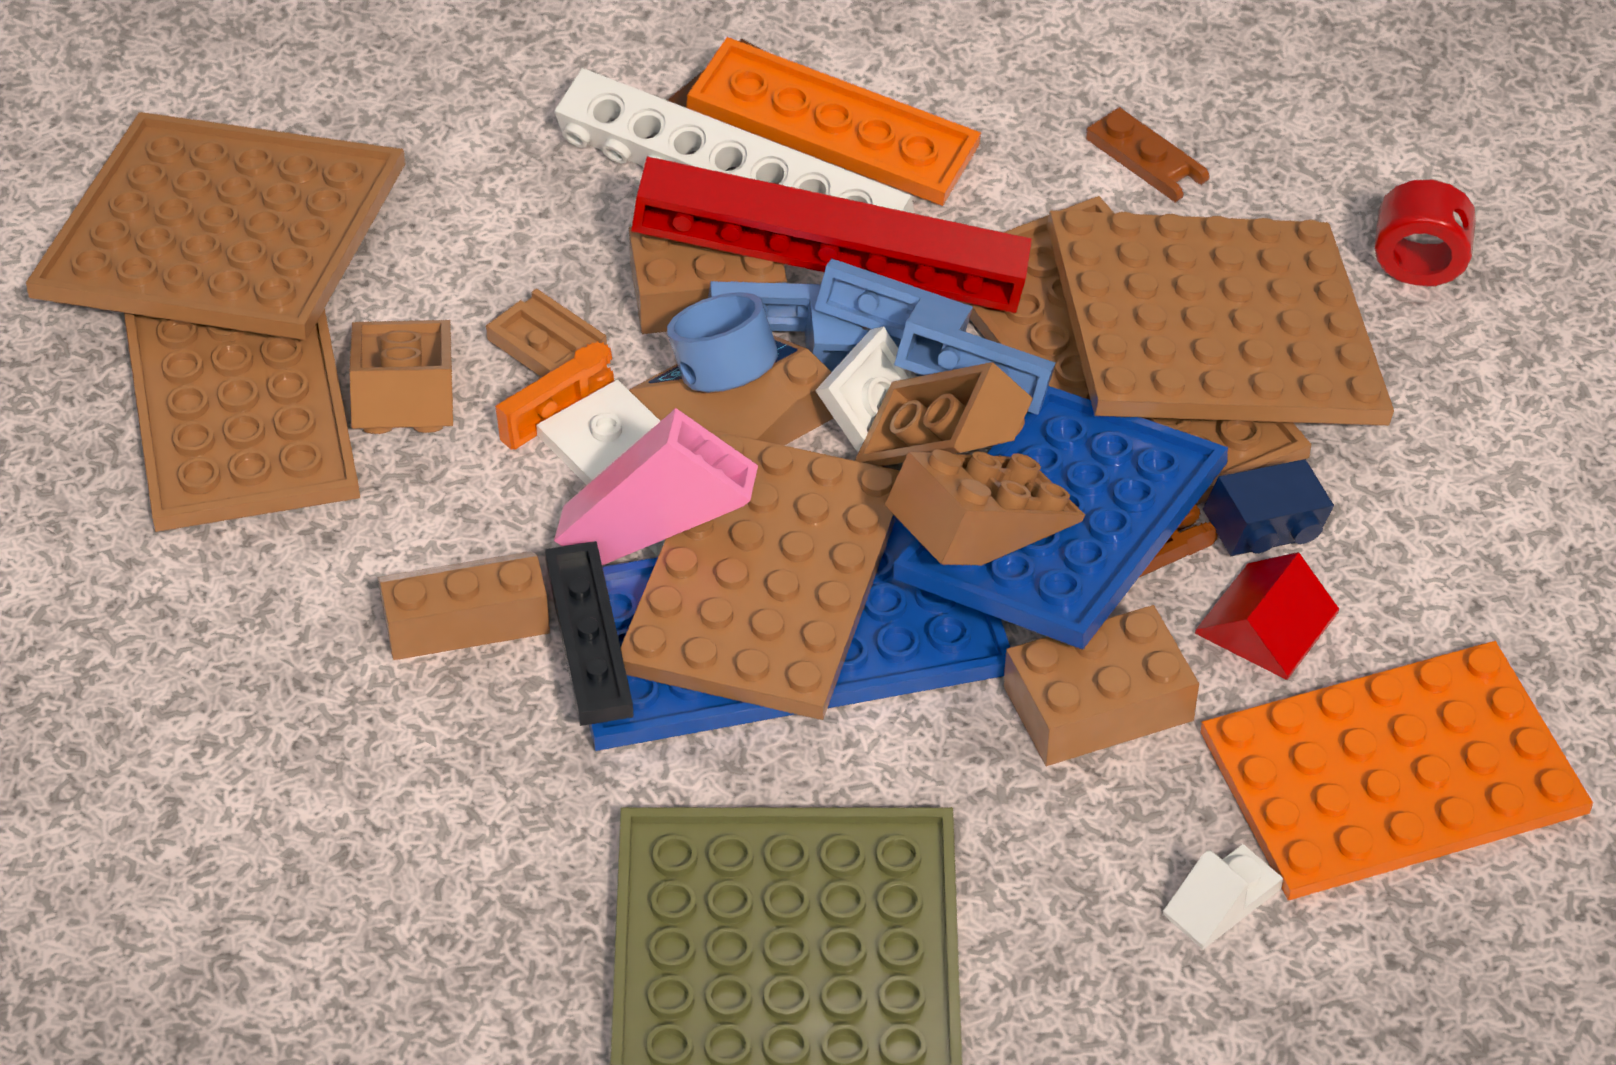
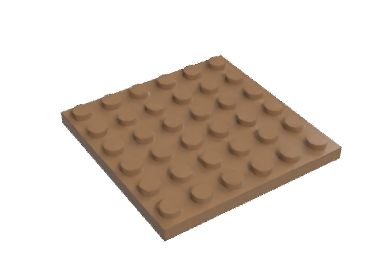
M139 112L26 281L29 298L307 340L404 168V149Z
M1050 210L1047 229L1095 416L1390 425L1394 408L1329 222Z

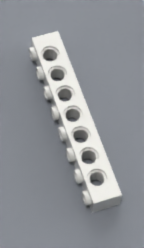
M584 68L580 70L555 109L562 135L568 142L580 148H585L587 144L598 148L608 158L620 164H625L628 160L644 168L648 156L915 213L910 194ZM696 151V152L693 153V154L685 155V154H687V153H689V152ZM738 167L734 170L726 171L729 168Z

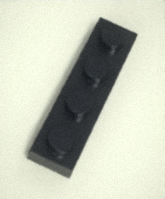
M597 541L545 549L546 567L580 726L633 718L632 697Z

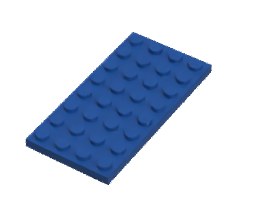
M897 518L828 708L1004 676L1006 649L1011 647L1000 618L894 579V562L915 538ZM658 557L603 567L620 648ZM627 675L634 717L590 724L589 728L595 751L796 714Z

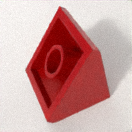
M1296 552L1248 563L1196 628L1195 634L1288 680L1339 613V607L1302 555Z

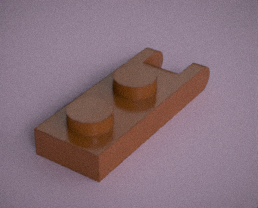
M1120 107L1087 128L1086 140L1175 203L1184 196L1183 189L1177 182L1189 176L1196 183L1202 185L1210 179L1208 170L1202 164Z

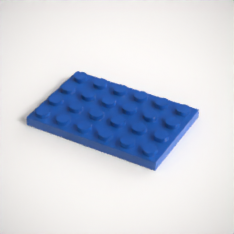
M1048 386L1039 414L1027 411L1024 417V426L1015 437V440L994 445L987 454L1011 457L1013 454L1018 453L1029 456L1037 461L1041 466L1040 471L1052 483L1061 486L1070 494L1069 499L1085 514L1083 521L982 566L941 565L915 537L894 562V579L1083 650L1225 467L1228 460V447L1141 417L1095 416L1091 400Z

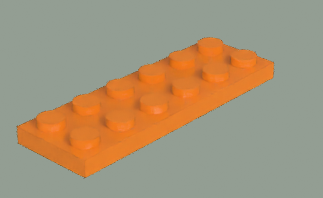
M726 37L687 95L686 108L941 206L945 204L976 152L981 137V132L729 37Z

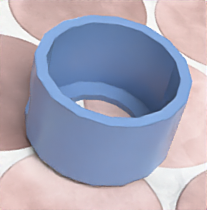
M736 292L703 299L686 307L674 316L667 326L668 338L683 382L694 391L707 393L721 392L744 386L769 371L778 358L777 346L762 299L754 294Z

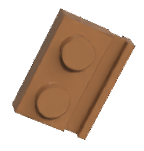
M537 288L531 292L532 297L526 302L518 301L486 325L487 340L541 377L573 359L575 351L586 347L591 342H604L607 345V336Z

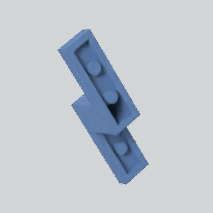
M832 258L826 265L815 310L870 329L884 327L890 336L901 339L894 363L895 366L921 375H929L993 362L1033 398L1028 412L1038 415L1043 406L1056 363L966 332L972 306Z
M710 281L708 298L720 294L742 292L754 294L762 299L771 330L804 331L806 348L831 372L870 331L863 330L861 325L815 310L821 284ZM890 336L899 349L901 339ZM915 373V374L917 375V377H919V376H924V375Z

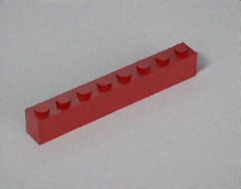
M648 156L636 197L631 228L632 232L825 272L826 265L832 258L952 300L1012 313L1017 312L1026 281L1032 238Z

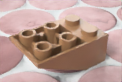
M935 449L932 453L908 452L885 503V506L941 565L982 566L1078 524L1085 517V514L1069 499L1070 494L1061 486L1052 483L1040 471L1041 466L1037 461L1029 456L1018 453L1007 457L992 456L980 451L973 452L972 455L952 454L940 449Z

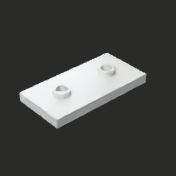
M617 379L538 423L536 428L537 436L588 485L656 426L660 420ZM666 539L648 546L656 556L660 554Z

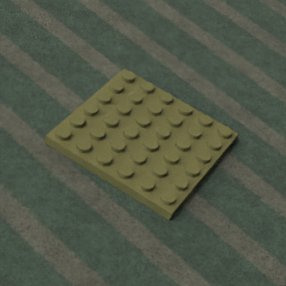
M621 807L610 1065H962L953 808Z

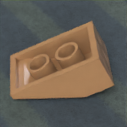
M451 320L352 322L349 370L352 429L363 428V431L367 433L382 434L390 432L393 428L413 427L418 432L431 433L442 430L443 426H453Z

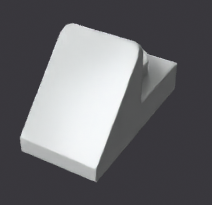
M1244 844L1224 859L1219 858L1214 852L1208 850L1200 857L1163 911V915L1204 950L1282 888L1283 877Z

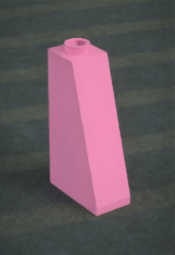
M675 408L563 506L554 541L561 546L597 541L601 563L605 565L745 506L751 500L758 465Z

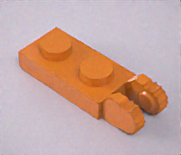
M591 342L586 347L575 351L573 359L497 404L495 408L500 440L511 450H516L537 436L536 425L614 382L613 370H611V367H607L608 364H611L610 360H612L611 347H608V344L605 345L604 342Z

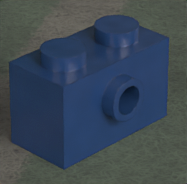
M1303 459L1218 476L1203 507V511L1210 523L1216 528V533L1229 555L1235 556L1249 552L1259 554L1273 547L1292 543L1306 544L1313 541L1322 533L1323 526L1334 504L1307 460Z

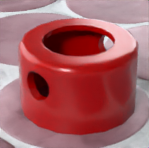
M1433 179L1412 180L1397 185L1384 196L1379 208L1374 243L1377 262L1385 273L1402 283L1418 286H1439L1455 280L1466 271L1472 258L1476 224L1474 205L1464 192L1451 184ZM1453 212L1459 214L1463 228L1456 222ZM1413 234H1429L1440 238L1444 242L1439 244H1421L1407 240L1404 237Z

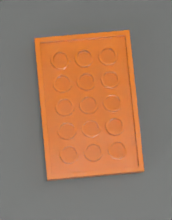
M1496 640L1202 721L1200 733L1270 867L1283 877L1282 890L1288 901L1590 814L1593 801Z

